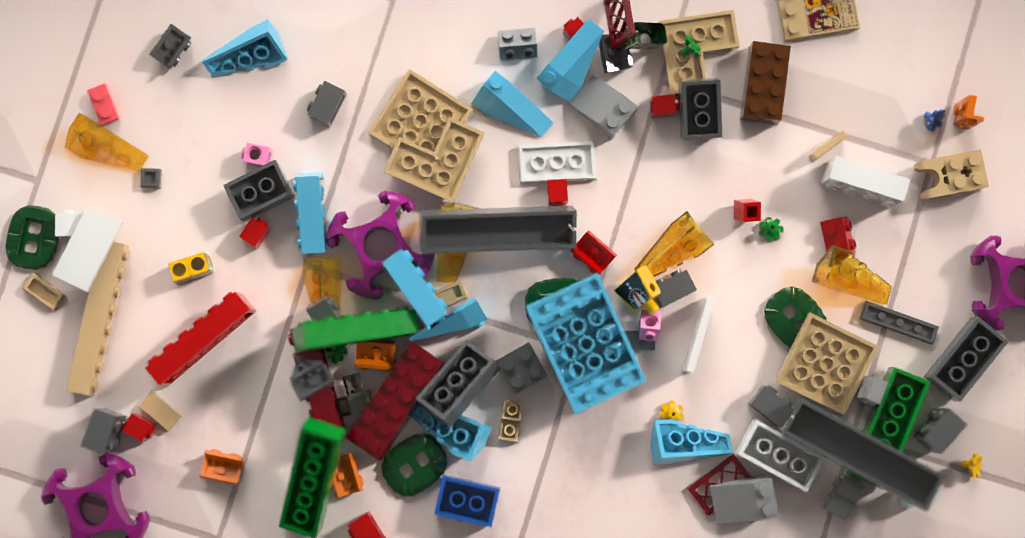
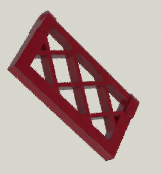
M603 0L612 50L618 49L624 42L636 34L630 0H622V2L619 0ZM619 3L621 5L616 15L614 14V12L617 7V4ZM613 16L616 17L614 24H613V19H612ZM620 19H621V20H624L623 23H622V26H621L620 31H618L617 28H618Z
M731 454L687 488L708 516L714 512L713 506L709 508L706 504V499L711 498V496H707L708 484H719L709 482L712 476L721 472L720 483L723 481L724 472L735 474L734 480H737V474L743 475L744 478L752 477L734 454ZM733 462L736 466L735 472L725 471L724 467ZM703 483L706 484L705 495H699L696 489Z

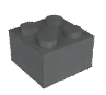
M529 342L495 361L514 395L548 376Z
M107 408L94 409L80 446L101 454L114 452L120 444V439L118 438L127 422L125 420L127 415Z
M933 409L927 416L929 419L925 424L922 423L916 428V434L913 437L928 451L943 454L968 424L951 409Z

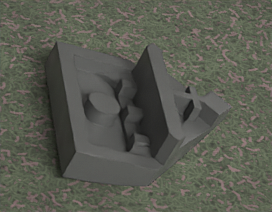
M297 355L296 365L290 380L299 401L302 402L334 384L335 380L326 364Z

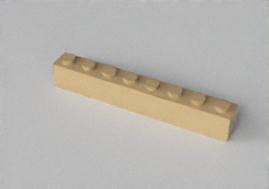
M117 242L113 243L89 290L66 391L88 396L94 395L98 391V376L104 367L102 359L108 350V343L106 342L112 332L111 320L117 311L115 303L121 294V287H119L121 279L125 276V260L127 261L130 255L128 245Z

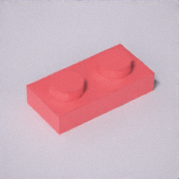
M105 83L87 90L101 126L120 120Z

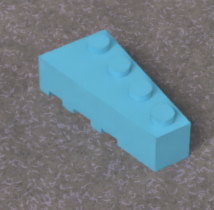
M323 172L300 173L296 176V180H293V190L297 192V199L294 201L295 211L299 213V218H296V228L300 230L298 248L302 249V254L325 253L327 251L326 224L323 223V220H325V207L321 203L325 195L324 188L320 185V179H324Z
M401 249L382 262V264L428 327L447 314L446 308L448 306L442 298L438 299L435 295L436 289L433 285L424 280L425 274L419 266L415 267L411 262L414 259L409 251L406 250L404 252Z

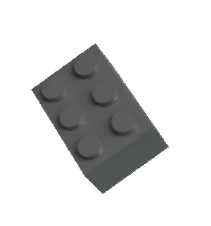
M720 79L679 80L681 138L683 140L722 137Z
M276 160L223 185L239 219L243 222L295 197L280 164Z

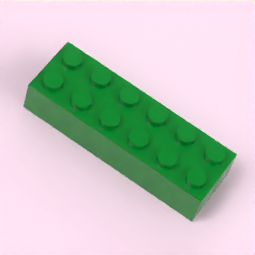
M400 307L392 311L385 309L376 313L363 312L354 317L353 314L342 315L335 319L334 317H326L316 322L315 319H310L297 323L298 327L292 329L295 352L406 337L419 332L416 310H408V307Z
M888 367L883 379L888 382L886 391L880 405L876 404L875 407H872L863 432L903 453L931 382L897 367ZM846 470L845 474L880 488L857 474Z
M310 417L305 421L300 429L279 522L280 528L310 538L318 536L323 527L346 429Z

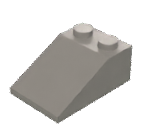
M594 75L587 80L568 103L611 139L616 136L638 108L626 96Z
M766 474L709 486L716 524L761 521L779 517L773 481Z

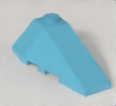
M589 18L536 79L551 92L570 102L583 86L585 76L590 68L604 30Z
M268 19L237 36L204 58L202 63L212 76L235 73L237 70L247 69V71H251L258 67L271 68L287 61L288 57L278 32Z
M494 71L471 103L485 116L495 118L539 137H542L554 123L497 71Z
M474 297L454 309L452 314L443 316L435 324L422 329L409 339L415 342L472 329L473 327L477 330L486 324L485 320H487V317Z
M421 405L417 407L411 416L425 430L429 431L436 440L449 449L453 455L470 462L473 461L485 446L492 429L489 425L463 415L449 429L422 408Z
M673 419L655 420L653 422L650 449L654 465L673 464L733 454L729 434L710 429L696 428L695 425L681 424Z

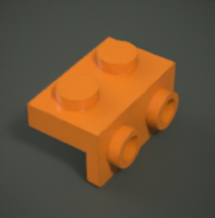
M968 95L954 105L953 114L955 117L953 124L959 125L961 129L970 130L984 122V117L974 115L977 96Z
M378 340L357 343L354 366L363 370L370 368L379 369L380 371L392 370L395 364L396 341Z
M211 449V451L205 450V459L199 474L200 478L238 486L244 468L243 458L235 453H230L229 455L216 449Z
M352 453L339 457L332 486L335 498L363 491V479L358 474V462Z

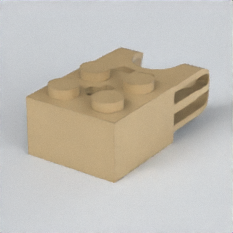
M981 149L923 160L913 165L916 172H928L934 178L933 187L920 193L922 201L979 191L989 187Z

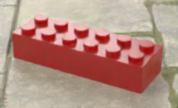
M231 291L222 298L224 301L221 304L212 306L207 311L208 315L194 321L193 327L189 331L184 330L177 336L179 339L175 343L167 344L162 349L164 351L162 354L153 356L147 362L149 365L145 369L159 386L171 385L257 312L242 293L236 291L232 293Z

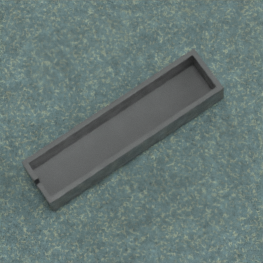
M573 206L419 210L420 250L422 254L576 248L577 231L574 228H577V210Z
M799 399L791 414L794 418L790 417L781 432L782 434L913 506L928 512L946 478L945 475L806 400Z

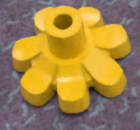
M673 400L669 401V405L665 403L661 405V409L664 411L659 412L660 418L676 421L683 419L684 414L680 413L683 409L682 405L675 406V401Z
M974 453L970 461L963 460L962 467L969 469L970 477L973 479L975 477L979 478L981 475L979 470L982 469V464L980 463L983 461V456Z

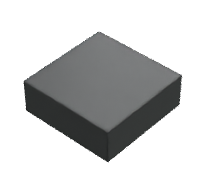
M141 168L140 187L161 188L162 169Z

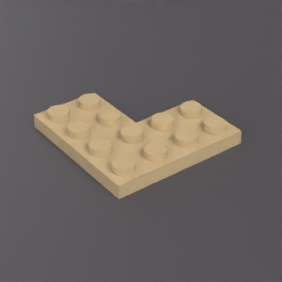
M734 10L666 19L658 22L664 24L666 28L667 43L662 45L670 94L679 95V80L707 79L703 53L740 47ZM687 35L691 36L696 43L695 45L700 46L701 51L699 52L702 56L697 58L691 53L686 57L682 55L681 50L686 47L684 39Z
M449 117L434 152L399 137L384 169V173L454 203L485 132Z

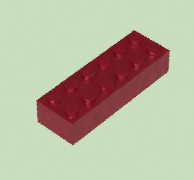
M289 329L288 340L290 345L294 346L292 329ZM324 348L293 353L295 364L298 355L314 361H320L326 364L329 369ZM334 384L305 399L306 402L310 403V418L346 429Z
M411 341L346 439L376 460L382 461L420 405L415 398L446 363Z

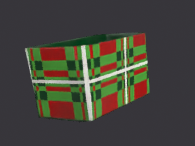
M634 22L636 34L624 42L626 49H656L667 43L666 28L662 23ZM647 34L651 39V44H642L640 40L641 35Z

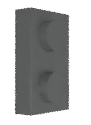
M170 23L149 55L168 68L175 67L181 59L179 57L183 50L186 52L190 47L192 37Z
M535 28L498 31L500 60L536 58L538 56Z
M609 34L602 35L598 46L604 74L624 72L633 67V58L630 54V49H626L625 43L618 49L612 50Z

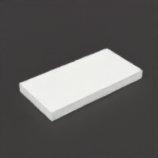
M594 141L518 145L520 184L542 183L552 179H567V181L596 180Z
M87 205L52 275L89 292L123 222Z
M708 295L702 300L683 365V372L693 373L695 371L715 297Z

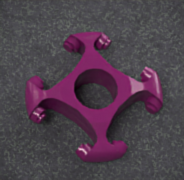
M383 191L378 195L381 204L387 205L390 203L389 209L380 217L361 226L344 228L343 225L347 223L349 218L346 211H340L333 217L327 231L326 242L330 249L339 246V237L345 236L358 252L363 268V280L359 282L354 277L346 280V286L349 291L367 299L377 300L384 296L381 287H371V283L376 277L387 270L382 264L385 260H373L366 254V240L374 231L382 229L393 233L397 242L396 250L393 254L401 249L404 252L408 250L414 259L411 262H417L424 272L425 276L423 278L429 273L435 258V254H416L404 240L399 227L398 211L402 208L403 212L410 213L416 210L413 200L392 191Z
M990 235L970 255L972 266L981 265L984 262V258L988 262L992 283L989 306L986 309V304H983V301H972L971 311L995 331H1001L1004 329V322L998 318L1000 311L1011 307L1025 308V298L1021 299L1013 295L1008 286L1009 274L1015 267L1025 271V259L1004 256L998 253L996 249L1002 243L1001 236Z
M111 453L101 455L99 462L101 466L108 467V471L105 476L87 486L66 487L63 484L68 477L65 468L54 470L46 481L40 496L42 503H44V506L54 503V499H56L55 494L59 497L68 516L71 538H90L99 532L115 529L125 530L128 533L125 538L144 537L150 523L149 513L147 511L138 513V517H135L136 522H133L121 499L119 474L122 472V476H126V479L136 476L135 466L124 458ZM90 492L99 493L108 504L107 517L101 524L91 523L83 514L82 504Z

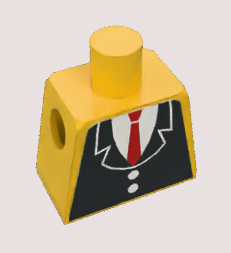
M647 266L636 270L613 290L634 312L645 308L652 315L660 309L654 302V299L660 295L661 291Z

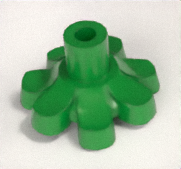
M687 35L684 39L686 47L681 50L682 55L686 57L691 53L697 58L702 56L699 52L701 51L700 46L695 45V41L690 35Z
M771 217L765 218L766 223H759V227L763 229L759 231L760 237L766 236L767 242H771L772 237L775 240L780 239L779 233H782L784 228L779 226V219L776 218L772 221Z
M346 345L326 348L328 352L327 357L331 359V362L337 364L338 361H343L344 357L342 354L346 355L348 353V349L344 348Z

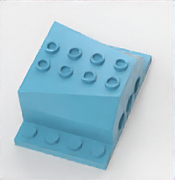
M598 273L525 306L552 370L575 414L647 381Z

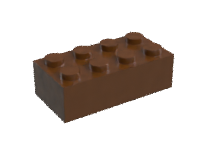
M752 41L748 51L740 120L775 125L782 121L791 46Z

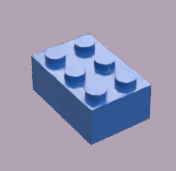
M444 474L434 514L492 527L500 487Z

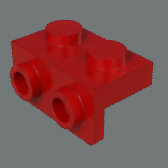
M838 217L820 222L828 259L856 253L857 245L851 235L852 223L848 220V217Z
M589 230L576 243V248L570 250L576 260L582 261L587 265V269L591 273H598V275L617 256L616 253Z

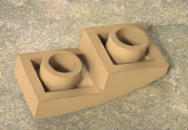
M504 400L498 441L518 442L523 402Z

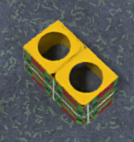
M204 252L168 263L173 281L177 285L211 275L214 271L210 256ZM195 257L202 258L205 263L203 269L199 271L191 267V261ZM177 263H182L186 267V272L181 277H177L174 274L173 266Z

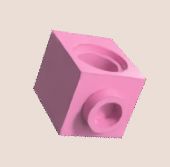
M247 143L246 148L244 147L242 150L241 158L247 165L261 167L270 162L273 150L270 147ZM255 151H260V157L257 160H253L252 154Z
M641 310L639 340L658 341L661 311H656L650 315L647 310Z

